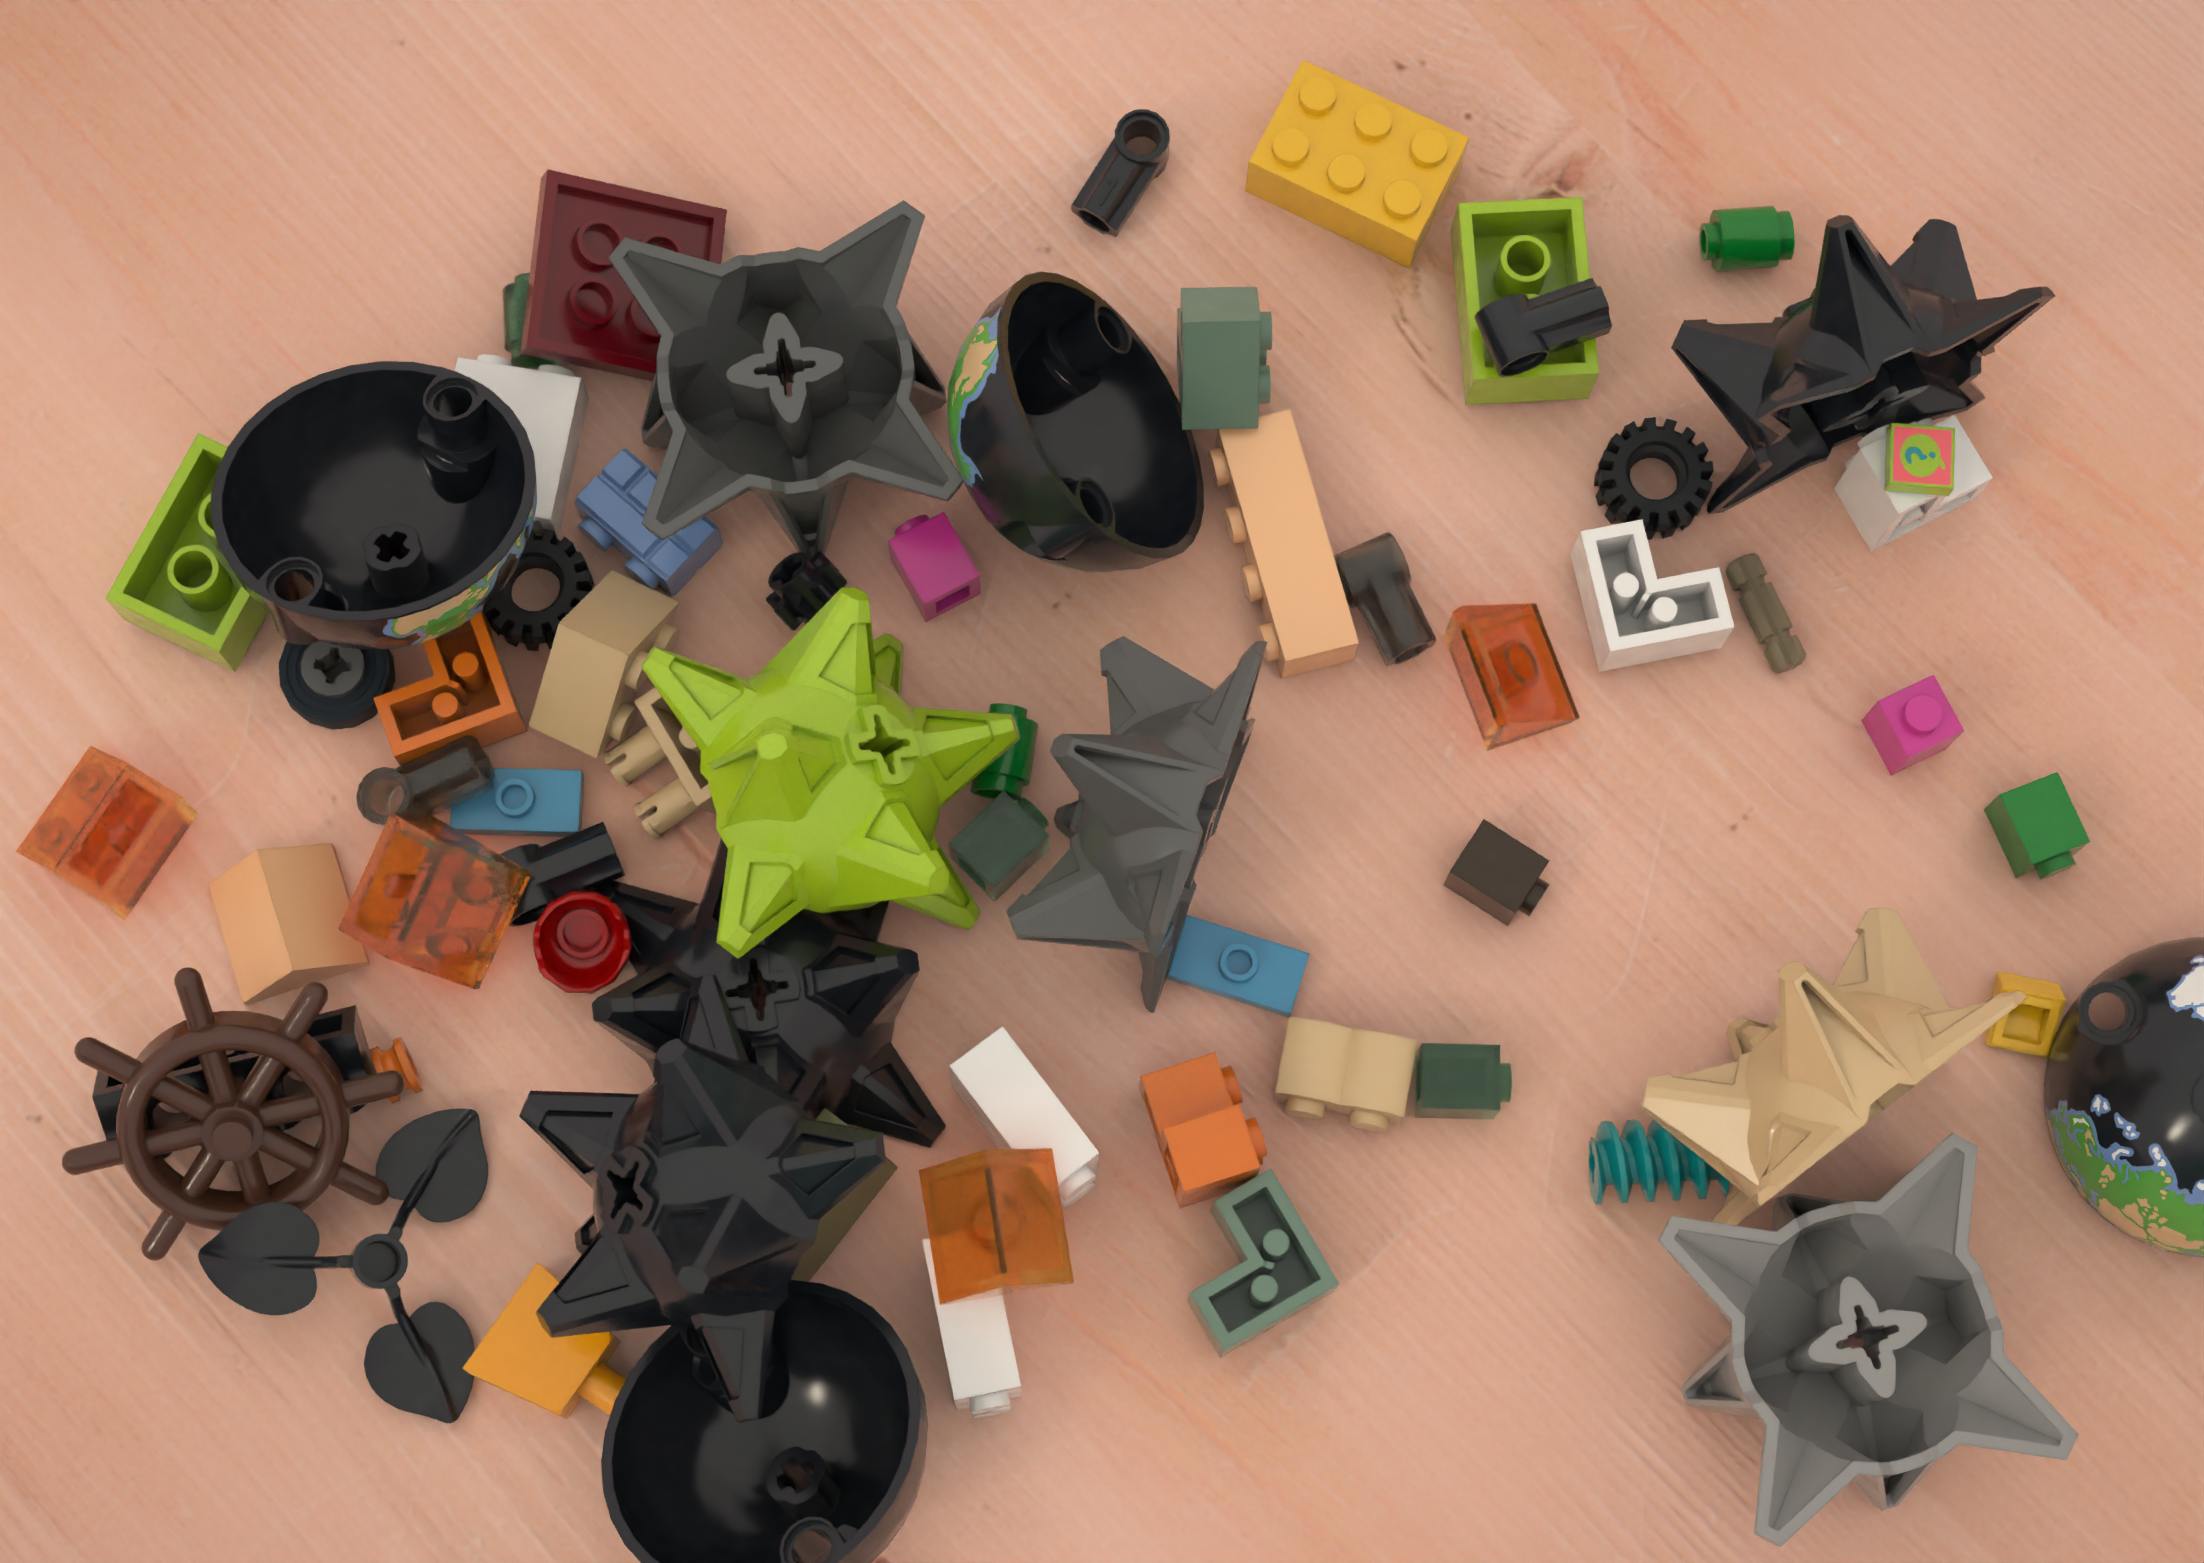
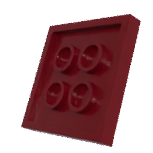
M547 169L541 177L520 354L653 381L657 368L660 336L608 257L626 237L721 264L727 209Z

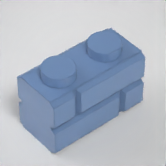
M625 448L602 469L599 476H596L576 496L574 503L580 518L583 519L578 524V528L600 550L605 552L613 545L628 558L629 561L624 565V568L638 583L653 590L659 585L672 597L721 548L723 543L719 528L706 516L665 540L659 539L642 525V521L658 475Z

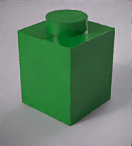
M2058 772L2002 793L1984 809L2015 878L2035 870L2040 880L2059 874L2076 865L2073 855L2090 842Z

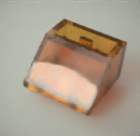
M90 746L16 852L125 920L193 823L198 813L182 796L129 763Z
M391 812L338 930L389 960L471 989H479L532 872L432 815Z

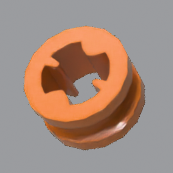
M401 1037L394 1039L393 1046L388 1050H381L378 1046L370 1049L371 1059L377 1073L388 1070L398 1071L405 1079L403 1091L412 1090L415 1094L423 1091V1085L415 1063ZM401 1093L390 1097L389 1100L392 1103L400 1101Z

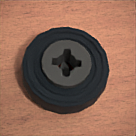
M287 641L279 661L280 688L291 708L309 723L332 730L353 728L372 719L378 713L374 697L392 691L395 683L394 657L390 649H352L322 641L305 645ZM335 659H338L337 665L333 666L329 671L323 670V668H328L330 664L334 663Z

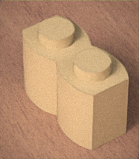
M1289 1017L1274 1100L1286 1103L1285 1113L1296 1117L1322 1120L1325 1111L1339 1112L1350 1115L1349 1125L1368 1131L1387 1132L1389 1123L1402 1124L1404 1119L1417 1041L1393 1034L1353 1029L1319 1020Z

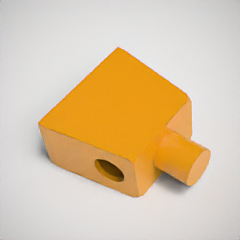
M536 1263L462 1369L484 1382L565 1419L572 1414L582 1398L610 1416L614 1402L627 1379L607 1365V1362L621 1341L612 1332L551 1338L542 1328L536 1311L560 1281L546 1268Z

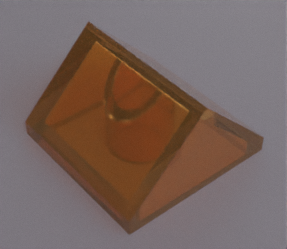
M1536 603L1461 606L1452 612L1444 638L1487 751L1572 723L1580 718Z
M1052 1148L982 1150L919 1170L940 1305L1074 1283Z

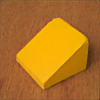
M1998 971L1993 985L1992 997L1997 994L2018 990L2028 998L1986 1030L1985 1044L1987 1046L2048 1058L2066 1002L2060 985L2050 981Z

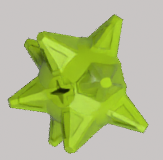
M855 587L841 588L761 671L749 678L738 676L656 646L651 648L641 668L701 751L700 773L708 781L713 804L717 812L716 830L728 848L716 941L719 945L739 959L803 909L818 913L870 908L881 901L897 903L965 930H969L976 923L981 911L934 838V834L939 821L940 807L1020 740L1016 721L1011 714L910 707L901 698L903 644L893 635L886 633L873 640L869 595Z

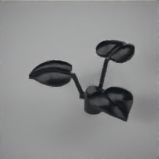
M463 1108L437 1111L420 1117L402 1127L385 1143L377 1160L376 1178L387 1184L390 1197L404 1201L395 1216L387 1234H374L364 1238L354 1247L351 1255L315 1256L320 1241L316 1224L298 1207L281 1202L259 1204L240 1213L218 1235L206 1243L198 1253V1259L203 1270L217 1289L242 1307L265 1315H285L309 1305L317 1291V1279L314 1269L350 1268L353 1277L362 1286L369 1289L384 1288L398 1323L379 1328L367 1344L364 1369L369 1385L384 1402L391 1406L444 1423L455 1422L468 1401L474 1376L462 1368L475 1351L473 1338L466 1322L457 1311L441 1302L426 1303L416 1309L409 1317L397 1284L404 1276L408 1266L407 1252L399 1239L414 1208L428 1221L438 1223L450 1222L467 1215L482 1198L488 1179V1163L481 1136L479 1115L473 1109Z

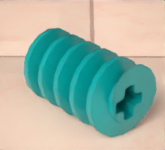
M1654 1119L1649 1124L1647 1135L1638 1120H1627L1623 1126L1621 1137L1613 1122L1601 1121L1595 1138L1591 1137L1588 1147L1589 1180L1595 1205L1602 1204L1607 1185H1614L1621 1203H1628L1633 1184H1640L1647 1202H1654L1658 1184L1666 1182L1673 1201L1681 1199L1685 1181H1692L1699 1199L1707 1198L1711 1180H1718L1725 1198L1728 1195L1730 1181Z

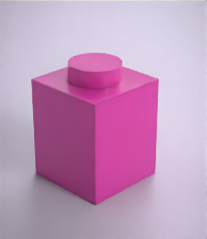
M944 512L930 519L927 515L916 516L899 526L894 533L895 537L888 540L890 559L925 622L981 594L980 575Z
M1934 675L1877 701L1861 720L1891 776L1946 750L1964 732L1961 723Z

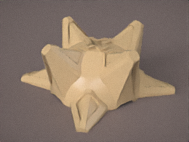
M1870 908L1865 912L1855 930L1858 938L1833 984L1799 961L1786 963L1778 970L1780 1016L1770 1025L1736 1018L1728 1025L1726 1032L1735 1057L1734 1062L1677 1077L1667 1073L1648 1078L1644 1084L1640 1109L1732 1183L1724 1206L1712 1218L1711 1222L1737 1225L2028 997L2017 990L1997 994L1984 1003L1949 1009L1898 911L1887 908Z

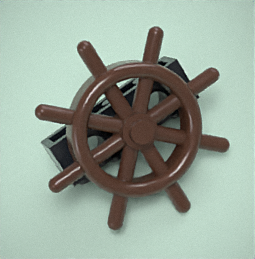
M186 967L179 970L174 978V984L186 1020L162 1032L142 1050L136 1059L92 1037H85L77 1042L74 1049L76 1058L81 1063L98 1070L92 1099L106 1140L68 1150L63 1155L62 1167L71 1175H80L124 1164L126 1171L142 1194L163 1210L141 1246L142 1253L147 1259L157 1261L164 1258L186 1223L205 1229L222 1231L240 1213L253 1206L270 1202L287 1203L303 1211L315 1202L329 1185L370 1205H381L387 1200L389 1188L384 1181L344 1162L343 1159L349 1141L350 1114L359 1111L367 1103L399 1095L404 1090L405 1079L401 1073L395 1070L376 1073L356 1005L319 1014L328 1000V990L322 983L310 982L306 984L284 1019L281 1020L266 1014L250 1011L213 1012L201 974L194 968ZM293 1071L303 1081L295 1080L292 1077H290L287 1073ZM163 1102L181 1112H168L162 1109L158 1104ZM321 1115L322 1129L315 1147L283 1132L296 1126L303 1119ZM198 1145L202 1147L185 1176L175 1171L164 1160L174 1151ZM258 1150L297 1169L282 1180L269 1185ZM225 1161L233 1162L242 1191H225L209 1188Z

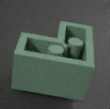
M1257 287L1181 288L1180 308H1177V372L1182 430L1258 428V403H1270V367L1266 365L1267 350L1272 349L1271 311L1260 312Z
M1271 1168L1213 1202L1210 1212L1236 1254L1240 1264L1190 1292L1187 1302L1221 1358L1331 1294L1339 1285Z

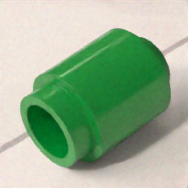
M1774 206L1713 210L1709 223H1702L1700 227L1699 242L1703 260H1711L1717 272L1773 268L1778 265L1779 261L1791 260L1794 253L1795 236L1790 212L1776 211Z
M994 703L990 705L989 712L986 713L1011 714L1016 721L1020 740L972 780L970 791L975 795L989 799L1016 801L1021 799L1022 788L1030 784L1038 723L1027 718V709L1023 707Z

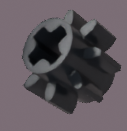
M818 551L811 560L804 553H793L780 561L771 572L768 584L774 592L766 598V601L774 609L777 616L794 631L802 622L807 624L847 584V580L821 551Z

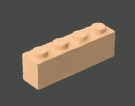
M1291 409L1258 417V428L1217 429L1215 449L1208 451L1210 470L1216 487L1226 485L1232 507L1224 509L1225 521L1232 544L1243 543L1249 565L1241 567V575L1248 601L1250 603L1259 601L1265 624L1258 625V635L1260 641L1268 642L1264 654L1265 660L1267 662L1277 661L1281 678L1354 660L1359 641Z

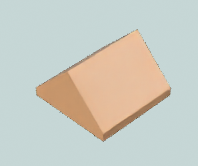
M332 843L256 849L208 883L240 994L245 1005L304 987L310 982H319L370 965L337 854Z

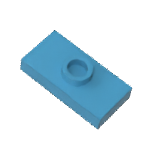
M454 767L450 830L453 834L566 837L581 831L584 774L582 770Z
M1187 915L1167 979L1289 1018L1310 953Z

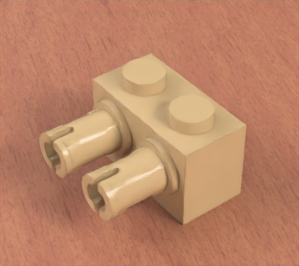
M654 687L634 701L647 725L611 750L605 751L603 759L606 765L611 766L615 764L610 771L624 787H628L633 783V780L666 757L669 759L678 777L642 802H638L633 806L638 818L646 817L645 820L640 822L644 829L653 838L659 839L663 836V833L699 808L715 814L717 812L713 804L708 781L700 773V749Z

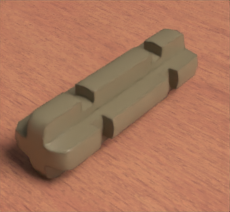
M1751 553L1730 562L1726 568V575L1733 590L1741 591L1742 597L1738 600L1759 644L1766 643L1767 651L1764 654L1772 670L1775 673H1782L1796 668L1806 659V652L1798 636L1790 635L1789 629L1793 626L1772 582L1765 583L1764 576L1767 575V572L1760 557L1755 553Z

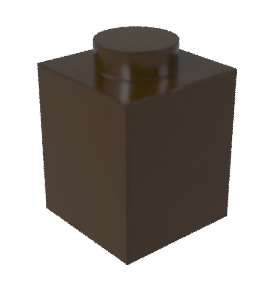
M1483 819L1450 870L1443 885L1508 926L1518 910L1530 916L1549 887V883L1539 878L1549 860Z

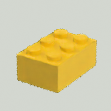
M1302 60L1249 160L1245 191L1410 268L1462 167L1469 137Z

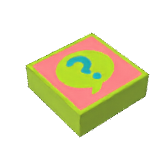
M1891 423L1886 430L1884 491L1949 496L1954 489L1955 428Z

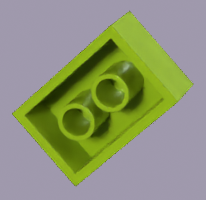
M1582 197L1458 203L1450 232L1465 405L1589 399L1599 375L1596 338L1553 352L1546 361L1531 370L1510 377H1500L1496 372L1474 317L1483 307L1507 296L1524 294L1527 295L1528 299L1590 279Z
M198 433L105 599L123 620L236 672L268 611L243 588L218 547L211 523V493L216 471L228 447Z

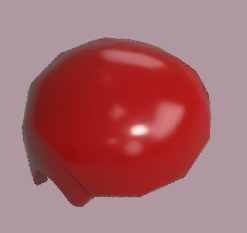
M570 891L548 903L535 924L533 948L538 970L545 979L566 993L592 994L614 983L623 971L631 952L632 936L625 914L620 906L613 903L610 898L594 891Z

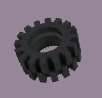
M1656 417L1645 418L1640 427H1637L1634 421L1624 426L1620 435L1616 433L1611 438L1599 461V467L1594 478V486H1599L1595 496L1598 506L1606 504L1608 509L1604 516L1611 524L1617 518L1623 523L1643 519L1646 536L1649 540H1652L1655 532H1661L1663 539L1673 536L1678 527L1683 531L1691 524L1694 517L1699 514L1711 491L1713 482L1709 481L1714 472L1713 462H1705V457L1709 451L1705 443L1701 442L1696 446L1692 442L1696 434L1693 430L1686 427L1681 434L1674 430L1677 421L1666 419L1663 426H1656ZM1646 458H1656L1666 462L1676 475V490L1670 496L1663 499H1649L1640 495L1631 483L1630 470L1632 466Z
M532 528L516 571L503 590L482 611L491 628L498 636L502 634L507 643L515 647L518 646L519 642L524 643L528 651H539V644L547 643L551 650L559 622L593 589L592 575L582 553L576 551L573 542L565 536L562 540H559L555 531L547 529L543 530L542 536H537ZM535 568L552 572L559 579L560 590L556 600L549 607L540 611H527L514 603L512 587L515 580L523 572Z

